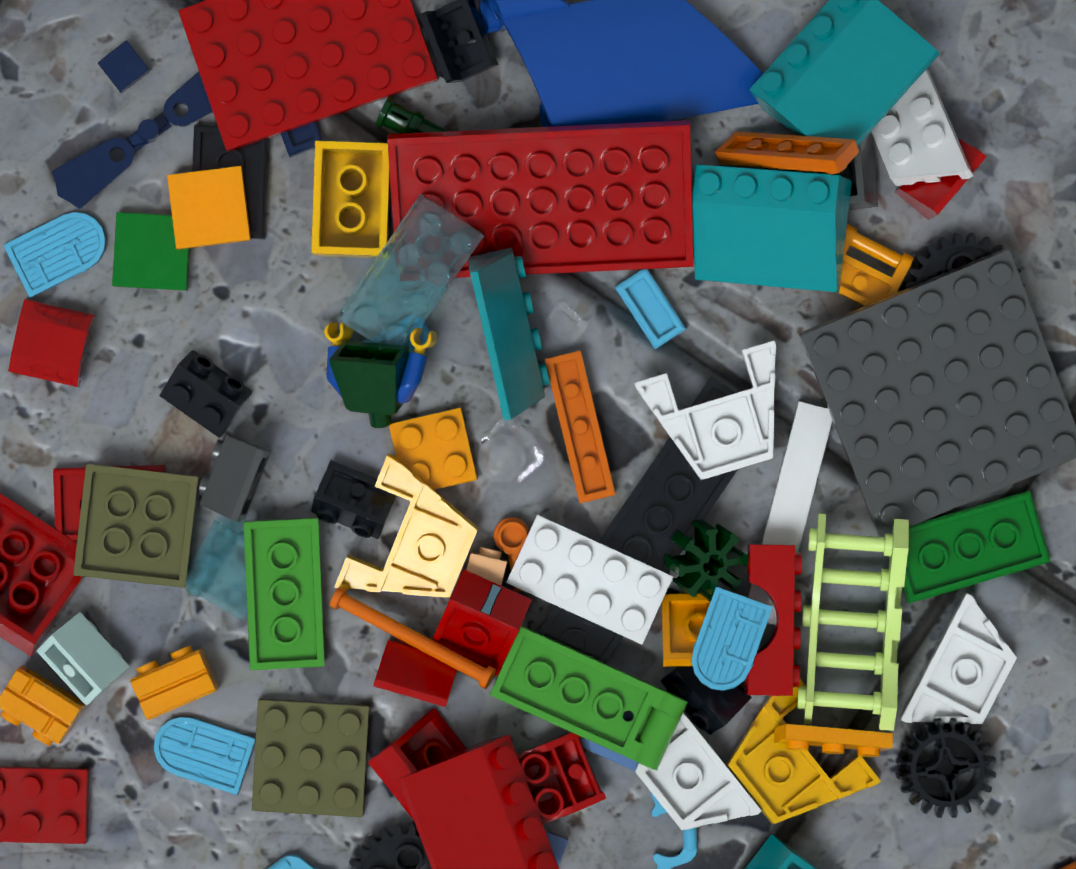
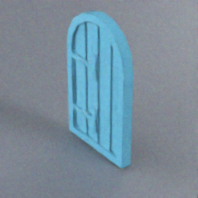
M72 212L58 216L54 220L3 246L29 298H32L82 272H86L97 264L105 252L106 236L104 229L96 219L85 213Z
M719 587L715 588L697 641L693 645L691 663L694 674L702 684L710 689L725 691L737 687L746 679L754 665L753 661L771 614L772 606Z
M180 716L170 719L160 727L155 736L154 752L160 765L170 773L238 795L256 738L202 721L199 718Z

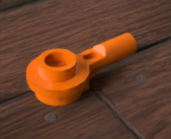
M517 517L502 519L494 530L496 546L508 554L510 571H512L530 531L528 525ZM513 586L514 592L523 591Z

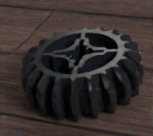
M934 718V730H930L927 723L921 722L919 725L924 734L919 737L914 731L910 730L908 736L915 741L914 744L909 746L906 743H900L899 747L904 752H907L908 756H898L895 758L897 764L906 766V769L895 772V776L897 779L909 780L900 786V790L902 793H909L914 790L908 799L912 805L924 799L920 809L923 813L927 814L932 806L935 805V816L942 818L945 807H948L950 816L955 818L958 815L957 805H961L966 813H970L972 809L968 801L971 798L979 805L984 802L982 797L977 794L980 788L985 792H991L992 787L983 781L984 777L995 778L996 772L985 769V766L996 763V758L991 755L983 756L992 746L989 742H982L977 745L983 736L980 730L973 731L968 736L971 728L970 723H962L959 729L956 730L957 720L955 718H950L946 728L943 727L941 718ZM947 738H955L965 742L970 748L973 757L952 756L950 747L947 744ZM935 741V754L933 758L926 763H921V766H917L918 758L923 749ZM944 756L951 764H957L954 765L953 771L949 770L951 773L947 775V779L943 773L936 770L938 764L942 765L940 761L944 759ZM970 769H974L969 784L956 794L958 777L965 772H970ZM918 778L939 779L945 797L934 796L924 791Z

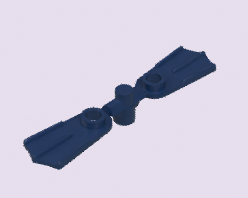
M196 73L166 100L164 114L161 113L153 120H143L139 124L138 130L127 137V140L119 137L111 138L53 170L52 174L56 183L58 197L81 209L132 164L134 150L136 152L146 144L156 141L159 135L172 127L171 124L185 127L212 113L213 111L200 73ZM178 104H184L188 108V113L183 117H179L174 113V108ZM112 150H123L124 158L118 162L113 161L110 158Z

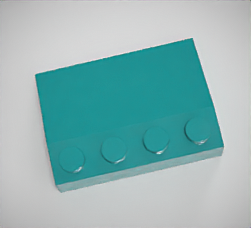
M829 0L754 83L749 91L764 112L796 135L855 139L858 146L940 53L879 0Z
M696 164L692 192L695 280L839 293L852 181L840 175Z
M512 247L468 257L470 275L504 421L514 418L545 397L543 387L550 385L546 364L538 365L535 351L542 349L538 328L530 329L527 315L534 313L530 292L522 293L519 282L520 278L526 277L521 255L514 257Z

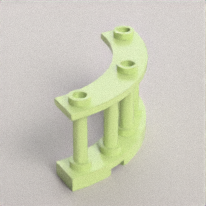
M818 514L817 529L810 528L808 551H815L811 605L804 604L802 627H809L806 687L799 686L797 709H804V724L810 725L812 723L813 706L872 710V714L879 715V730L894 731L897 713L899 664H897V649L901 633L902 587L905 584L909 549V520L894 519L892 534L885 533V537L825 533L826 514ZM824 548L883 552L884 556H890L888 569L881 568V572L823 568ZM821 583L880 587V591H886L885 610H878V613L819 609ZM818 624L877 628V632H883L882 653L875 652V656L816 652ZM815 666L874 671V675H881L880 692H874L873 695L814 691Z

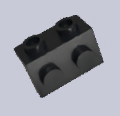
M456 0L435 11H426L420 14L422 34L426 41L431 44L436 57V69L446 83L463 82L499 65L474 0Z
M192 350L177 365L159 396L220 438L230 426L241 406L249 399L252 391L240 379L230 376L217 367L210 358Z
M677 666L660 680L665 686L666 691L688 701L685 709L691 715L693 722L710 735L724 727L752 698L745 693V689L740 684L733 689L725 691L710 689L699 681L694 674L692 666Z

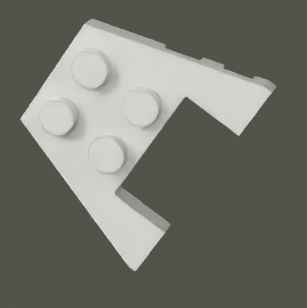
M775 341L741 350L751 381V389L689 408L678 410L667 373L634 383L636 390L700 480L773 458Z

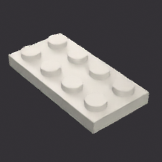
M537 514L506 583L639 644H643L673 576Z

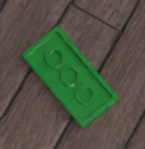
M1024 491L910 526L905 584L902 587L906 602L910 604L1051 562L1030 491Z

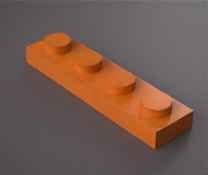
M735 131L715 153L719 164L837 174L847 167L851 160L859 153V149L855 139Z
M581 350L545 359L579 504L616 495Z

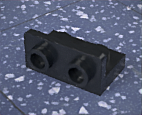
M330 460L314 496L311 512L326 523H339L351 528L358 536L379 539L397 495L375 487L376 478Z

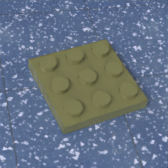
M86 464L73 575L186 588L199 476Z
M258 699L252 811L363 817L370 705Z

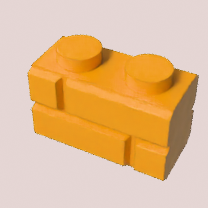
M191 645L171 653L173 661L159 666L157 660H154L136 668L138 676L130 679V682L147 720L219 689L217 680L202 648L193 651Z
M25 665L18 667L0 696V709H2L0 716L16 726H19L21 722L34 729L31 735L48 746H51L53 742L59 745L66 739L86 706L81 700Z

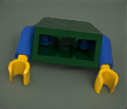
M341 322L339 335L337 332L338 324L329 323L324 330L326 338L332 342V346L328 347L326 377L328 382L342 397L346 409L350 412L368 413L370 425L373 428L389 426L392 423L391 415L396 414L403 403L409 402L417 390L427 361V357L424 356L425 350L436 344V332L431 330L428 334L427 342L423 344L420 341L422 328L414 329L410 334V341L415 348L413 352H410L409 346L348 341L353 335V326L350 322Z

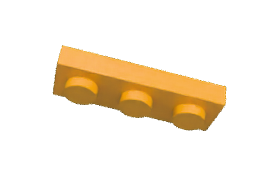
M784 724L775 727L774 743H786V749L791 751H808L809 746L822 747V753L844 754V749L857 750V756L879 757L881 751L893 748V733Z

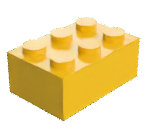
M315 141L311 254L324 257L389 259L391 186L388 143Z

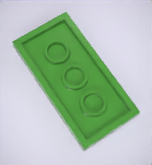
M318 517L243 521L250 671L325 666Z

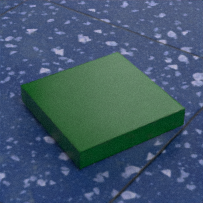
M116 212L112 286L188 291L190 248L176 249L172 215Z

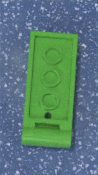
M523 625L519 629L490 692L492 697L654 770H658L688 703L687 700ZM629 710L633 712V717L627 720L623 717V713Z

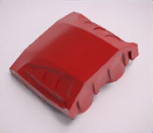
M24 299L8 372L80 387L81 380H79V377H81L83 367L82 361H85L84 353L86 344L88 345L89 343L87 339L92 328L91 322H94L96 315Z
M572 732L517 754L542 824L573 814L607 799L596 780L583 748L581 736Z

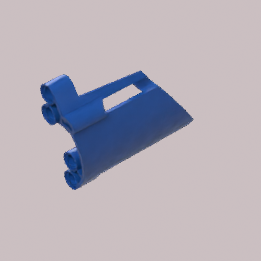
M480 0V16L486 33L507 30L526 66L541 100L539 112L542 127L664 122L758 104L749 89L763 73L727 36L686 0H590L573 4L568 3L566 0Z

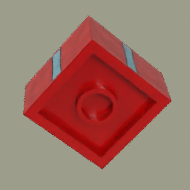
M463 569L432 640L485 668L488 666L495 668V675L498 676L532 599Z

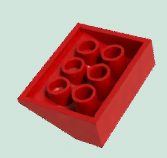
M0 493V637L32 657L85 577L73 575L76 542Z
M509 734L484 740L399 778L401 788L432 869H559Z

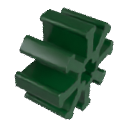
M702 519L692 521V525L695 528V541L679 530L674 533L671 541L686 551L683 555H665V566L679 575L677 578H673V582L692 597H696V592H698L709 601L712 599L715 588L718 587V580L732 590H737L742 580L727 570L728 566L748 565V555L734 546L735 543L740 542L738 536L720 524H717L715 528Z

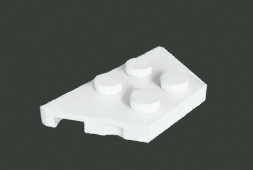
M926 69L871 131L890 179L896 186L912 185L919 181L926 183L941 182V177L959 175L961 179H969L974 176L930 72Z
M965 592L899 717L903 722H934V718H941L943 723H949L950 718H955L957 723L983 724L1017 657L1000 637L998 631L991 621L987 619L972 595Z
M684 712L658 770L651 769L638 763L635 770L636 774L681 830L725 822L749 815H758L762 811Z

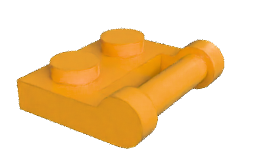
M847 224L838 294L862 306H866L897 293L914 257L905 252L901 255L857 233L858 228ZM849 246L894 267L892 276L890 277L846 255Z

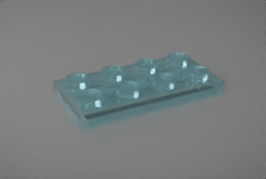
M420 194L337 314L338 320L375 343L408 346L411 342V332L422 326L484 235L431 199Z

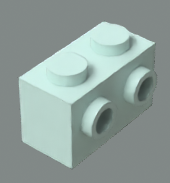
M81 612L54 632L37 650L39 655L86 706L110 687L130 667L123 660L121 654L103 638L96 626L88 621Z

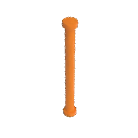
M339 587L333 594L329 604L333 609L338 610L341 608L479 681L478 685L484 689H487L496 673L495 668L491 666L485 668L347 595V590Z

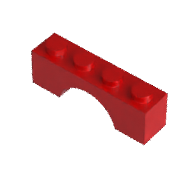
M748 544L747 581L764 590L772 600L776 612V625L769 641L756 653L753 661L754 665L745 679V693L747 695L793 696V687L800 686V665H793L794 650H800L801 644L800 627H794V612H801V590H795V575H801L802 554L795 553V545Z

